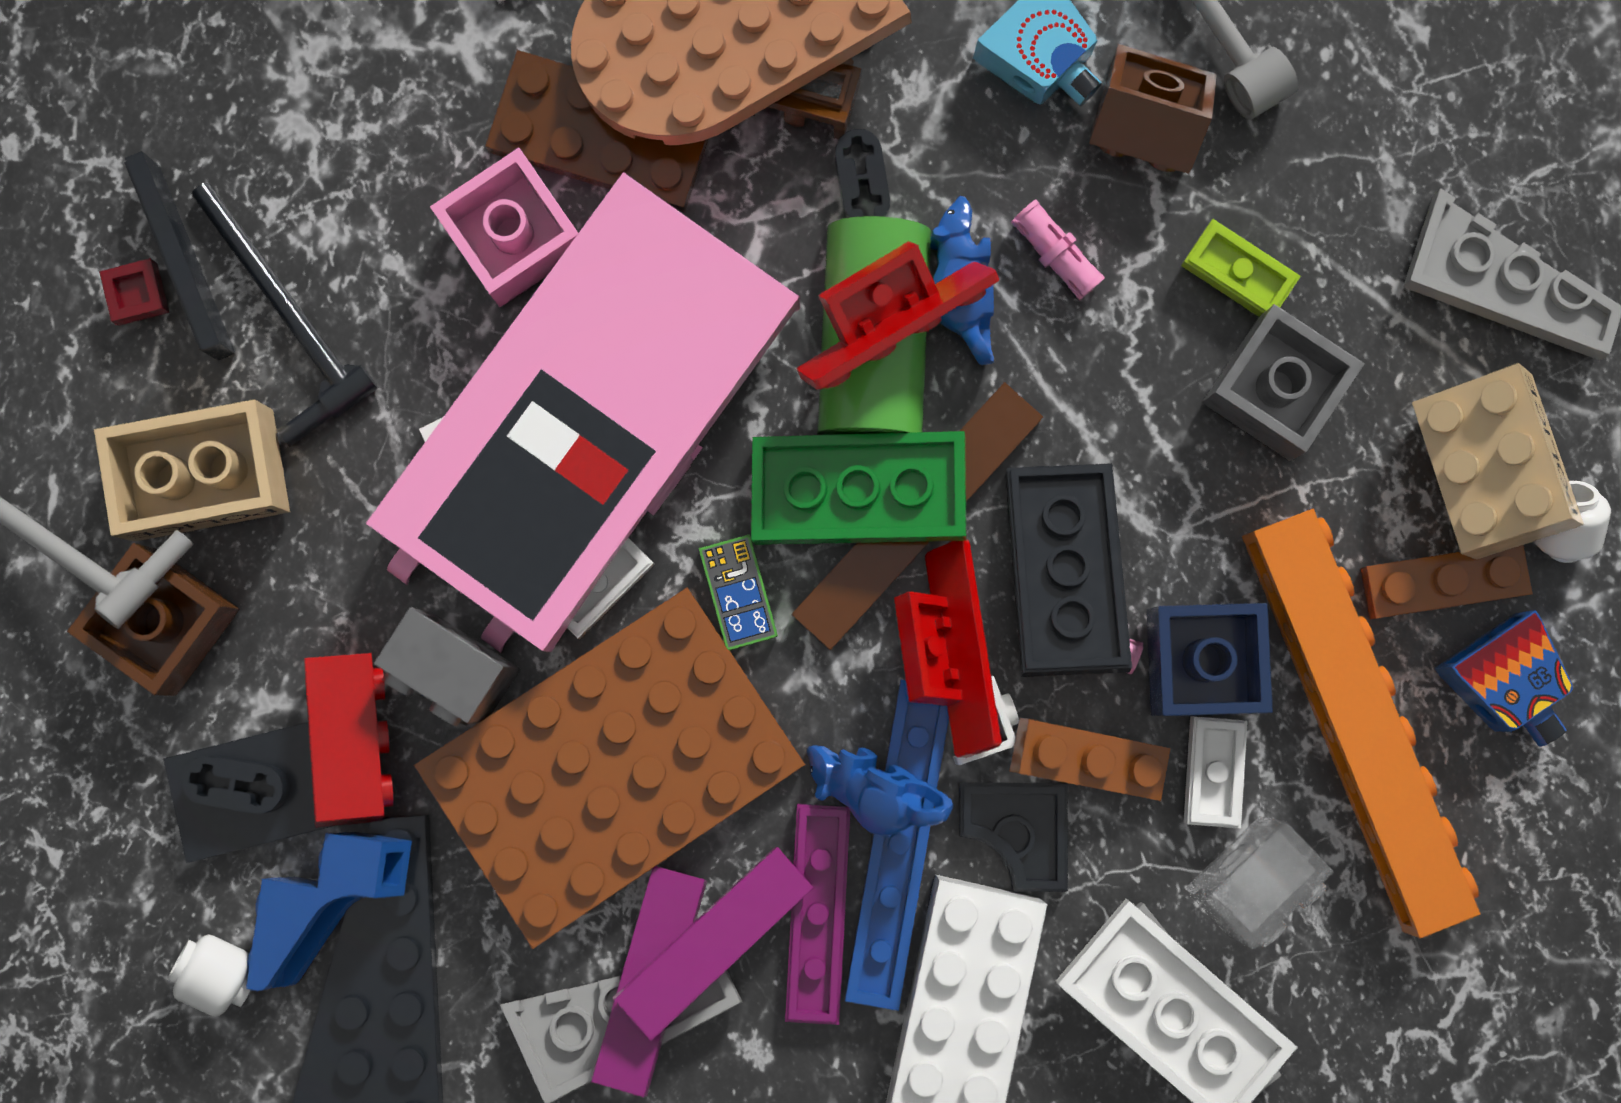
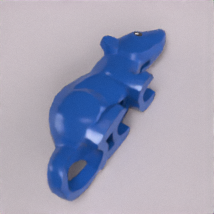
M959 196L944 212L938 227L934 228L931 233L930 247L933 250H937V268L933 275L935 284L971 262H978L985 266H988L990 263V237L982 238L978 245L971 239L969 232L972 224V209L969 201L963 196ZM993 285L985 289L986 294L983 298L970 305L957 306L941 316L942 320L940 322L943 326L959 334L964 339L972 355L980 365L994 363L990 340V318L994 315Z
M818 745L809 746L806 750L810 763V774L817 784L816 798L823 801L829 796L835 797L849 807L861 826L870 833L894 835L908 829L912 825L918 827L938 825L945 822L950 816L953 802L948 796L929 786L928 783L920 781L897 765H890L888 772L876 769L877 755L869 749L859 748L857 755L844 749L840 750L839 755H837L830 749ZM922 797L933 803L935 808L923 809L921 806Z

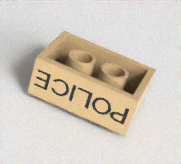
M1517 363L1412 402L1461 554L1477 560L1584 525L1533 375L1522 365Z
M257 400L94 429L111 536L130 541H140L172 535L176 530L182 533L290 512L273 409Z

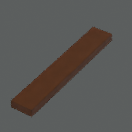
M1005 382L960 430L965 431L966 502L1043 419V416ZM930 541L856 543L791 615L824 646L831 650Z

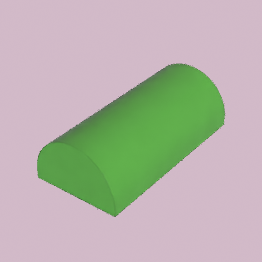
M880 216L851 217L830 223L827 227L824 291L908 241L918 245L929 269L930 228L911 220ZM824 307L821 353L840 342ZM927 331L911 334L896 343V349L888 356L875 361L868 360L853 369L851 376L842 384L833 388L819 389L817 435L922 432Z

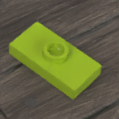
M1214 219L1209 222L1181 264L1182 267L1258 317L1273 304L1281 307L1301 277Z

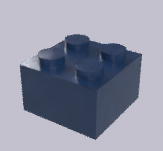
M1267 603L1157 606L1146 610L1151 716L1273 713Z

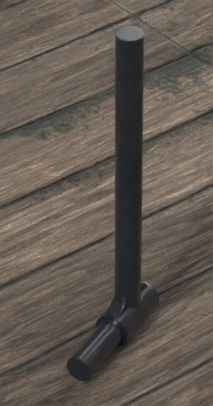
M203 183L192 191L193 198L325 378L320 385L319 400L277 430L284 442L291 447L331 417L336 419L378 389V386L362 365L346 364L342 366L211 185Z

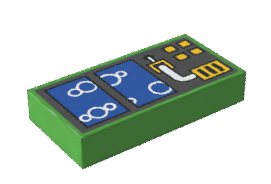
M750 534L699 548L727 650H734L777 638L778 634Z

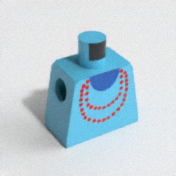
M1018 0L977 40L973 59L1037 104L1041 105L1061 87L1079 106H1082L1102 85V82L1083 65L1092 55L1098 40L1071 0Z

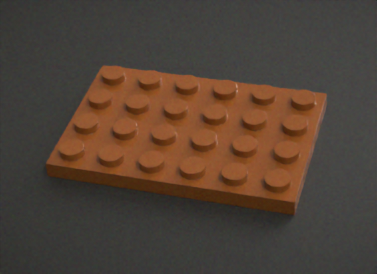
M687 587L414 766L530 946L534 949L803 767L805 763L730 650L726 648L724 641Z

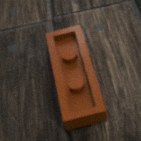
M1524 545L1477 560L1463 555L1461 552L1361 568L1370 620L1533 594Z
M1019 718L1010 772L1161 801L1171 748Z

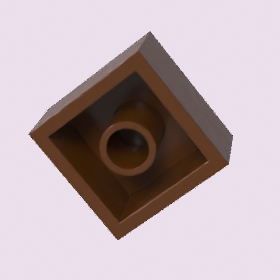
M133 543L111 574L116 577L120 572L129 571L133 568L139 569L157 549ZM177 563L156 583L158 588L119 629L112 626L95 611L96 597L100 594L96 592L67 631L153 695L176 696L240 610Z

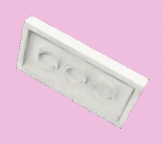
M1127 899L1122 902L1056 980L1060 987L1193 1103H1251L1298 1048Z

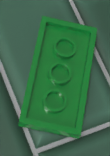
M965 431L752 437L751 541L754 545L967 541Z

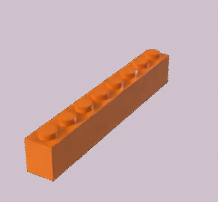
M1313 508L1242 536L1402 931L1417 938H1423L1481 915L1475 902V898L1479 897L1477 884L1470 871L1466 867L1461 868L1454 848L1458 846L1456 833L1449 820L1444 816H1440L1433 797L1437 796L1435 782L1427 768L1424 766L1420 767L1412 747L1416 745L1414 731L1404 716L1399 717L1392 700V696L1396 694L1393 680L1384 666H1378L1371 649L1375 645L1373 631L1363 616L1358 617L1350 598L1354 596L1352 580L1342 566H1337L1330 547L1334 546V539L1329 525L1324 518H1317Z

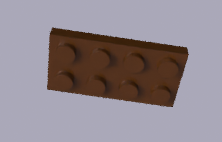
M517 50L485 147L489 153L502 157L520 148L534 167L609 190L624 172L673 208L685 213L709 139L690 144L664 145L663 140L648 139L636 136L635 139L628 137L613 129L593 110L577 81L573 66Z

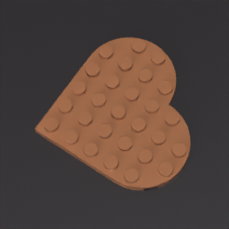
M584 0L572 31L571 58L577 81L588 103L600 118L613 129L633 139L636 136L648 139L663 140L664 145H682L703 141L727 131L912 23L910 10L903 0Z

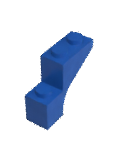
M360 832L325 833L324 846L318 858L319 880L300 877L262 879L260 893L255 905L257 917L253 944L247 960L249 972L246 989L261 991L297 984L352 904L363 897L404 896L412 841Z

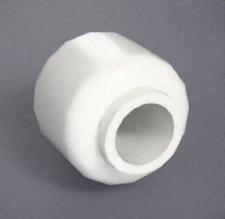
M1569 481L1584 525L1534 541L1544 553L1556 561L1572 563L1591 558L1600 552L1603 547L1611 516V508L1608 501L1594 486L1585 482Z
M205 935L197 943L188 940L167 979L175 983L173 986L174 997L184 1004L215 1017L223 1014L231 1003L241 1007L251 991L246 989L249 953L213 935Z

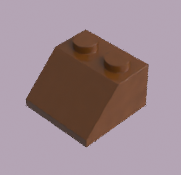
M1118 44L1094 119L1089 144L1099 146L1103 152L1112 156L1124 157L1128 155L1148 161L1151 166L1164 172H1175L1177 170L1190 174L1212 120L1217 74Z

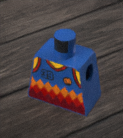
M1536 610L1513 614L1434 668L1438 675L1495 732H1512L1524 725L1537 746L1541 747L1555 741L1567 731L1551 706L1570 694L1573 690V685Z

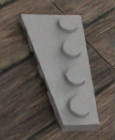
M1440 188L1433 195L1403 285L1404 288L1597 360H1602L1610 355L1621 319V305L1569 271L1558 272L1540 260L1541 253L1523 242L1521 245H1517L1494 230L1496 224L1480 213L1473 216L1454 204L1453 202L1456 198Z
M727 970L666 1027L661 1045L743 1003ZM621 976L500 1005L544 1103H553L591 1083L614 1004L613 997L617 993Z

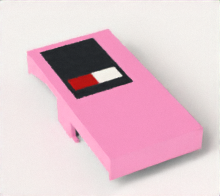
M623 172L366 522L367 525L399 547V550L390 561L387 571L407 585L410 576L421 563L494 616L484 630L481 639L500 653L514 631L540 650L552 652L612 559L648 511L654 516L690 468L691 463L702 449L699 443L793 313L800 309L799 296Z

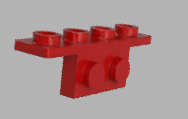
M908 241L818 295L840 342L798 366L796 370L803 381L817 390L838 386L851 376L853 369L868 360L875 361L888 356L896 349V343L913 333H923L934 328L941 322V316L957 306L970 305L983 298L986 294L985 289L1000 280L998 274L993 268L978 262H971L935 284L918 245Z
M969 540L951 541L926 553L925 561L930 594L908 591L894 597L909 702L948 707L954 754L958 758H968L1001 745L999 722Z

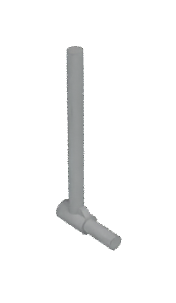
M0 497V524L100 593L96 597L95 611L117 629L158 588L156 583L193 545L184 534L176 530L139 569L133 568L129 571L120 572L115 577Z

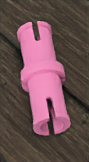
M1037 200L1026 206L1011 221L1012 225L1034 246V249L1041 255L1039 259L1041 264L1045 268L1050 266L1068 285L1079 301L1105 279L1074 244L1077 239L1072 233L1065 234Z

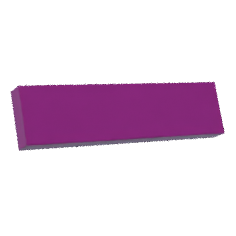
M797 803L794 866L813 886V889L791 909L785 1022L839 1025L850 809L848 806Z
M774 847L622 988L613 999L646 1037L652 1041L813 889V886L778 847Z
M657 866L652 868L617 993L696 921L707 880ZM614 1000L591 1082L646 1097L666 1027L650 1041Z

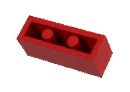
M372 653L305 658L304 673L315 828L382 821L384 807L393 806L391 774L381 775L379 755L380 753H389L387 720L377 721L375 700H385L383 669L373 668Z

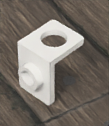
M991 676L1002 737L1001 745L968 758L953 756L956 765H962L1014 747L1016 737L1012 726L1019 723L1018 714L1010 694H1000L994 676Z

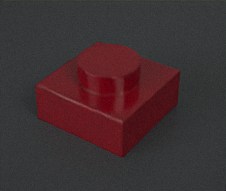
M151 258L99 271L110 319L114 324L121 326L170 313L158 263Z

